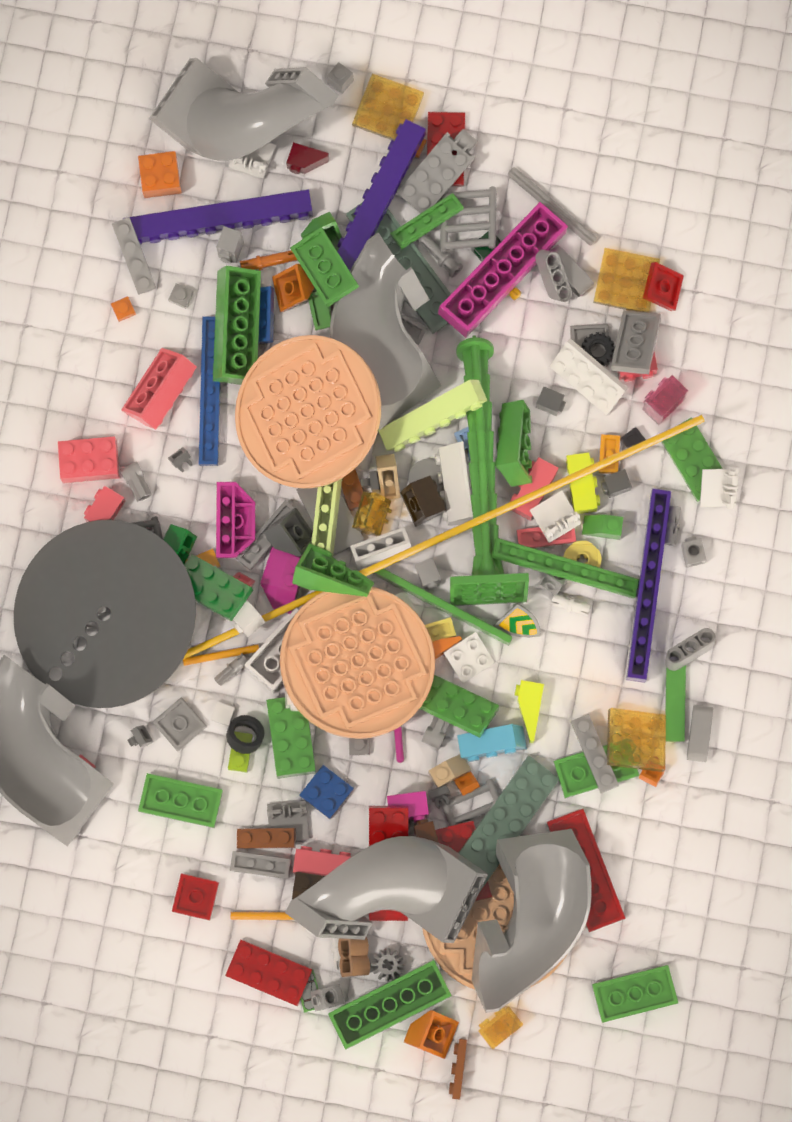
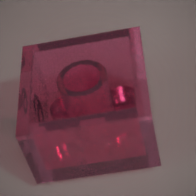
M673 375L669 378L665 377L659 382L655 392L651 390L645 396L642 410L654 422L660 425L686 399L688 390Z

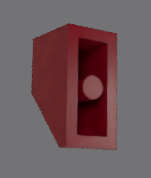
M293 142L286 162L287 169L294 174H306L328 163L329 153Z

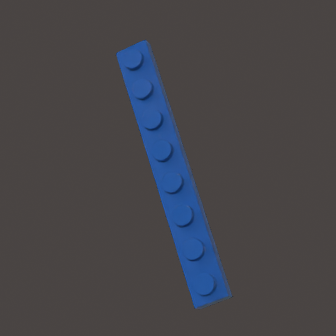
M202 316L199 466H218L220 382L213 381L215 317Z

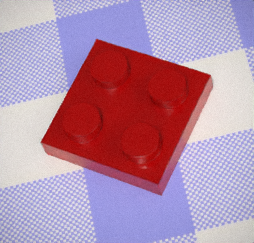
M652 262L643 299L669 311H676L684 275L657 262Z
M181 873L172 912L210 921L219 882Z

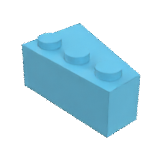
M515 724L486 729L480 738L471 733L457 735L461 758L468 759V762L477 761L479 757L483 756L492 758L497 757L501 753L512 754L516 753V751L527 749L523 726Z

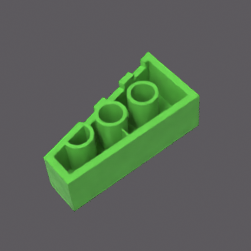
M524 400L502 403L501 412L499 413V441L496 444L497 458L495 459V466L500 470L511 487L532 483V476L528 474V468H532V460H529L528 450H531V442L528 436L531 433L530 409Z

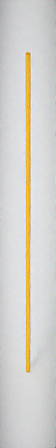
M699 415L364 568L359 572L364 576H368L701 424L705 420L702 415ZM314 591L261 616L267 622L306 604L310 599L322 593V591ZM233 628L188 649L183 660L238 635L239 632Z

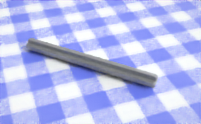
M513 167L508 172V176L538 202L546 206L588 245L591 246L597 238L517 168Z

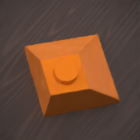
M295 264L272 277L280 312H285L308 300L314 289L312 282L300 264Z
M430 1010L410 1024L404 1043L445 1059L459 1022Z

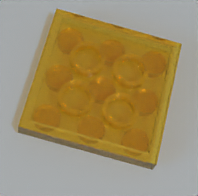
M372 74L352 126L395 141L398 135L396 130L399 124H403L405 119L414 122L424 97V92Z
M604 248L593 303L629 311L649 313L651 302L643 299L650 265L652 262L659 263L660 259Z
M609 708L607 765L658 772L665 771L666 715Z

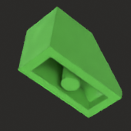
M605 514L584 516L582 535L620 540L623 517Z

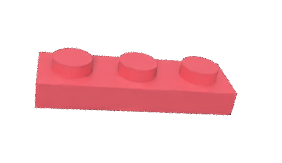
M540 527L516 531L518 544L531 548L576 542L574 528L550 543Z

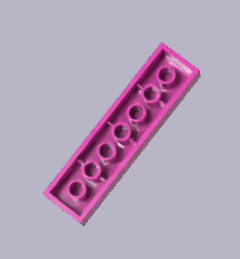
M539 202L439 306L438 314L467 338L537 264L535 259L537 252L542 249L550 251L566 234L568 226Z

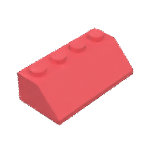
M161 348L121 411L145 426L156 430L167 412L172 408L178 395L183 391L187 381L193 376L197 366L182 354Z

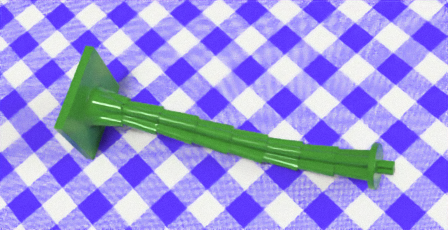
M476 335L461 341L456 348L457 357L464 364V382L479 380L488 400L482 403L481 408L466 412L469 428L467 438L471 461L469 463L472 487L470 497L473 519L497 508L495 462H493L494 431H492V402L490 401V375L488 374V360L494 354V347L489 340L480 337L476 338ZM497 517L473 527L475 556L473 557L472 576L450 577V604L465 606L527 602L529 573L504 574L502 560L491 558L494 540L499 538Z

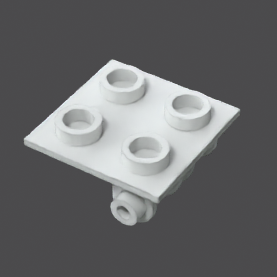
M267 143L248 155L230 161L228 168L264 179L276 145Z
M702 469L700 507L726 506L727 509H734L737 500L739 469Z
M563 491L558 492L529 510L549 543L581 524L579 514L573 510Z
M476 631L443 652L444 657L451 664L462 684L495 663Z

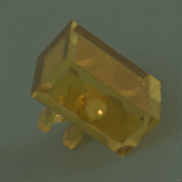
M363 491L352 528L366 535L380 536L384 523L388 524L389 522L386 517L387 513L392 512L389 509L391 500L375 492Z
M509 1006L506 1009L503 1007L501 1010L494 1012L496 1017L491 1021L487 1018L478 1025L481 1028L478 1030V1033L492 1050L523 1026V1023Z

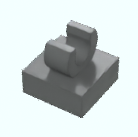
M183 447L168 457L170 463L181 472H184L182 468L184 462L192 466V462L189 460L191 456Z
M370 471V478L360 479L362 489L371 488L373 494L380 493L377 471Z
M144 725L136 726L130 730L133 737L127 740L131 747L138 744L140 747L148 746L153 742Z
M446 785L428 791L430 799L438 809L440 808L439 802L442 799L446 801L447 805H450L448 796H451Z

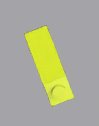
M521 680L520 685L516 684L514 696H518L517 703L529 743H533L544 684Z

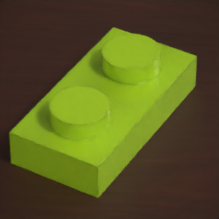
M234 731L239 740L252 743L253 734ZM231 748L228 770L247 773L250 754H242Z

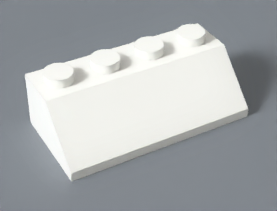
M457 442L440 447L438 454H435V463L440 465L437 479L438 484H442L443 489L440 491V497L444 499L446 505L442 518L443 521L447 522V526L461 525L473 518L464 443Z

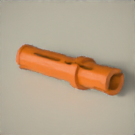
M292 250L262 257L258 255L256 258L240 261L241 268L259 269L260 271L265 267L297 261V258Z

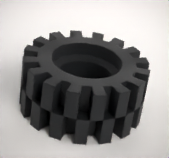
M596 332L594 335L591 333L589 337L584 339L581 348L603 367L605 365L607 367L612 362L615 350L614 341H611L609 335L608 337L605 336L606 333L602 332V334H599V332ZM595 344H601L605 348V354L601 357H595L591 353V347Z

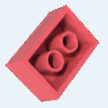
M115 436L58 441L60 479L62 483L120 478L118 447Z

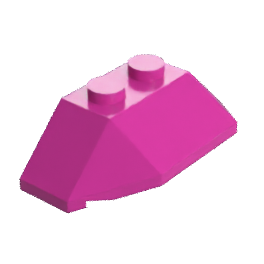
M217 482L216 558H236L255 541V501L236 482Z
M274 547L271 549L260 584L272 608L277 609L297 598L300 586L293 584L292 581L295 567L302 555L298 557L274 549Z

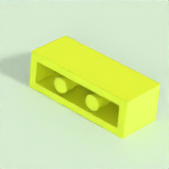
M589 452L566 455L568 475L594 464V459L590 458ZM591 473L569 483L573 510L578 514L597 512V506H600V497L595 494V488L598 487L596 476H593Z

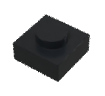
M635 427L622 436L620 440L629 448L646 439Z

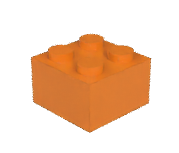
M175 151L138 156L144 198L182 194Z

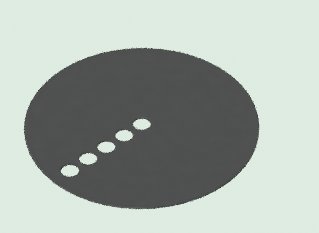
M118 520L86 522L67 529L51 539L34 556L26 568L18 586L14 604L15 637L19 651L28 669L35 678L44 684H49L71 703L92 708L124 706L148 696L163 685L176 671L186 655L192 640L196 619L194 589L187 569L180 557L155 533L136 524ZM101 607H108L111 611V616L106 621L98 618L97 613ZM89 622H96L99 626L98 633L94 636L88 635L85 631V627ZM77 637H84L86 639L87 645L82 651H77L73 646V642ZM65 652H71L75 657L73 664L70 666H65L61 661V657ZM53 667H59L62 670V677L58 681H53L49 677V672Z

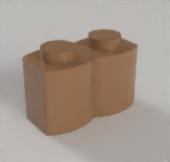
M367 937L365 940L339 938L338 951L341 957L339 967L342 977L369 975L370 961L367 956L369 950Z

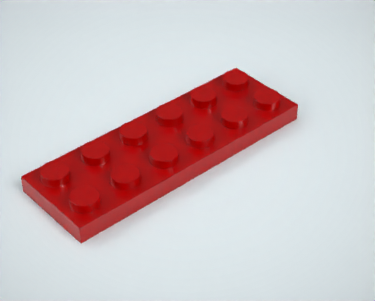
M369 806V846L385 839L408 836V806ZM380 910L369 914L370 921H408V917L403 913L393 910Z
M584 809L548 821L547 826L550 832L572 829L590 864L591 907L586 923L588 932L626 919Z

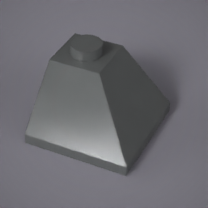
M294 508L274 522L264 534L274 549L299 557L305 552L309 543H312L313 531L297 508Z

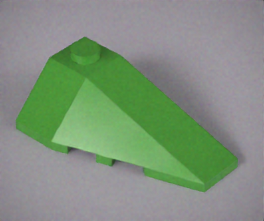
M310 543L295 567L292 581L293 584L309 590L365 597L368 596L374 585L372 580L359 571L346 567L344 561H338L333 558L332 553L328 550Z

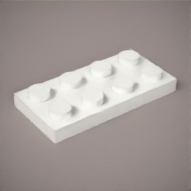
M571 338L565 343L549 366L605 415L611 412L628 388Z

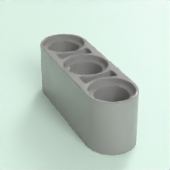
M559 245L551 250L560 256L571 290L578 297L594 285L592 279Z
M540 250L537 252L535 259L549 298L561 302L569 301L572 296V290L560 256L556 252Z
M709 628L701 629L670 648L666 654V667L672 671L679 670L710 651L714 646L715 632ZM702 638H709L710 641L705 642ZM687 647H691V648H693L695 651L690 652V651L686 650V648H687ZM671 657H676V658H678L679 660H678V661H672L670 658H671Z
M693 705L687 760L705 763L707 761L713 707Z

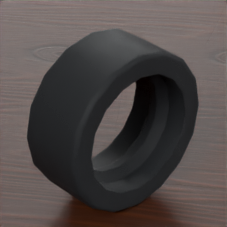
M240 715L234 718L226 733L227 742L236 752L242 754L255 752L261 746L264 739V727L255 717ZM239 726L248 727L256 734V740L252 743L243 742L236 737L234 731Z

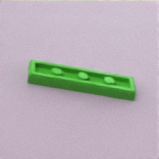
M452 193L390 233L391 237L402 250L462 211L464 207Z
M686 665L676 671L669 670L666 667L665 741L668 742L685 741Z

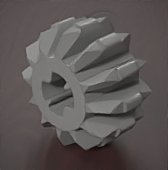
M387 948V955H384L383 950H379L382 957L373 956L374 959L379 961L378 963H371V966H378L377 969L373 970V974L381 972L378 976L379 980L382 979L383 975H386L385 980L389 982V975H392L393 980L397 979L394 974L395 972L399 975L403 974L402 971L397 969L398 967H405V964H398L399 961L403 960L402 956L397 959L395 958L398 954L397 950L394 951L393 955H390L391 950ZM385 960L394 963V966L391 965V970L382 967V965H385Z

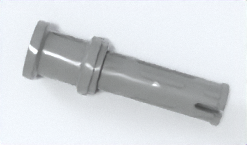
M427 234L417 239L435 257L440 267L443 266L450 273L449 276L451 278L461 271L463 265L456 262L452 258L451 253L441 252L440 246Z

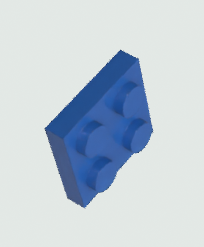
M322 765L299 796L328 819H331L354 788L326 766Z

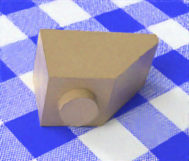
M395 455L375 456L381 499L401 498Z
M459 754L430 769L428 773L436 787L439 788L470 772L471 768L466 759L461 758Z

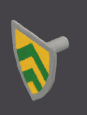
M518 603L513 604V607L493 625L503 632L517 637L530 638L540 636V626L537 619L528 609Z

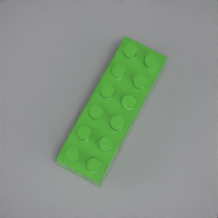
M227 265L217 271L213 381L241 385L247 372L258 359L261 271Z
M433 960L328 1013L345 1050L450 998L452 995Z

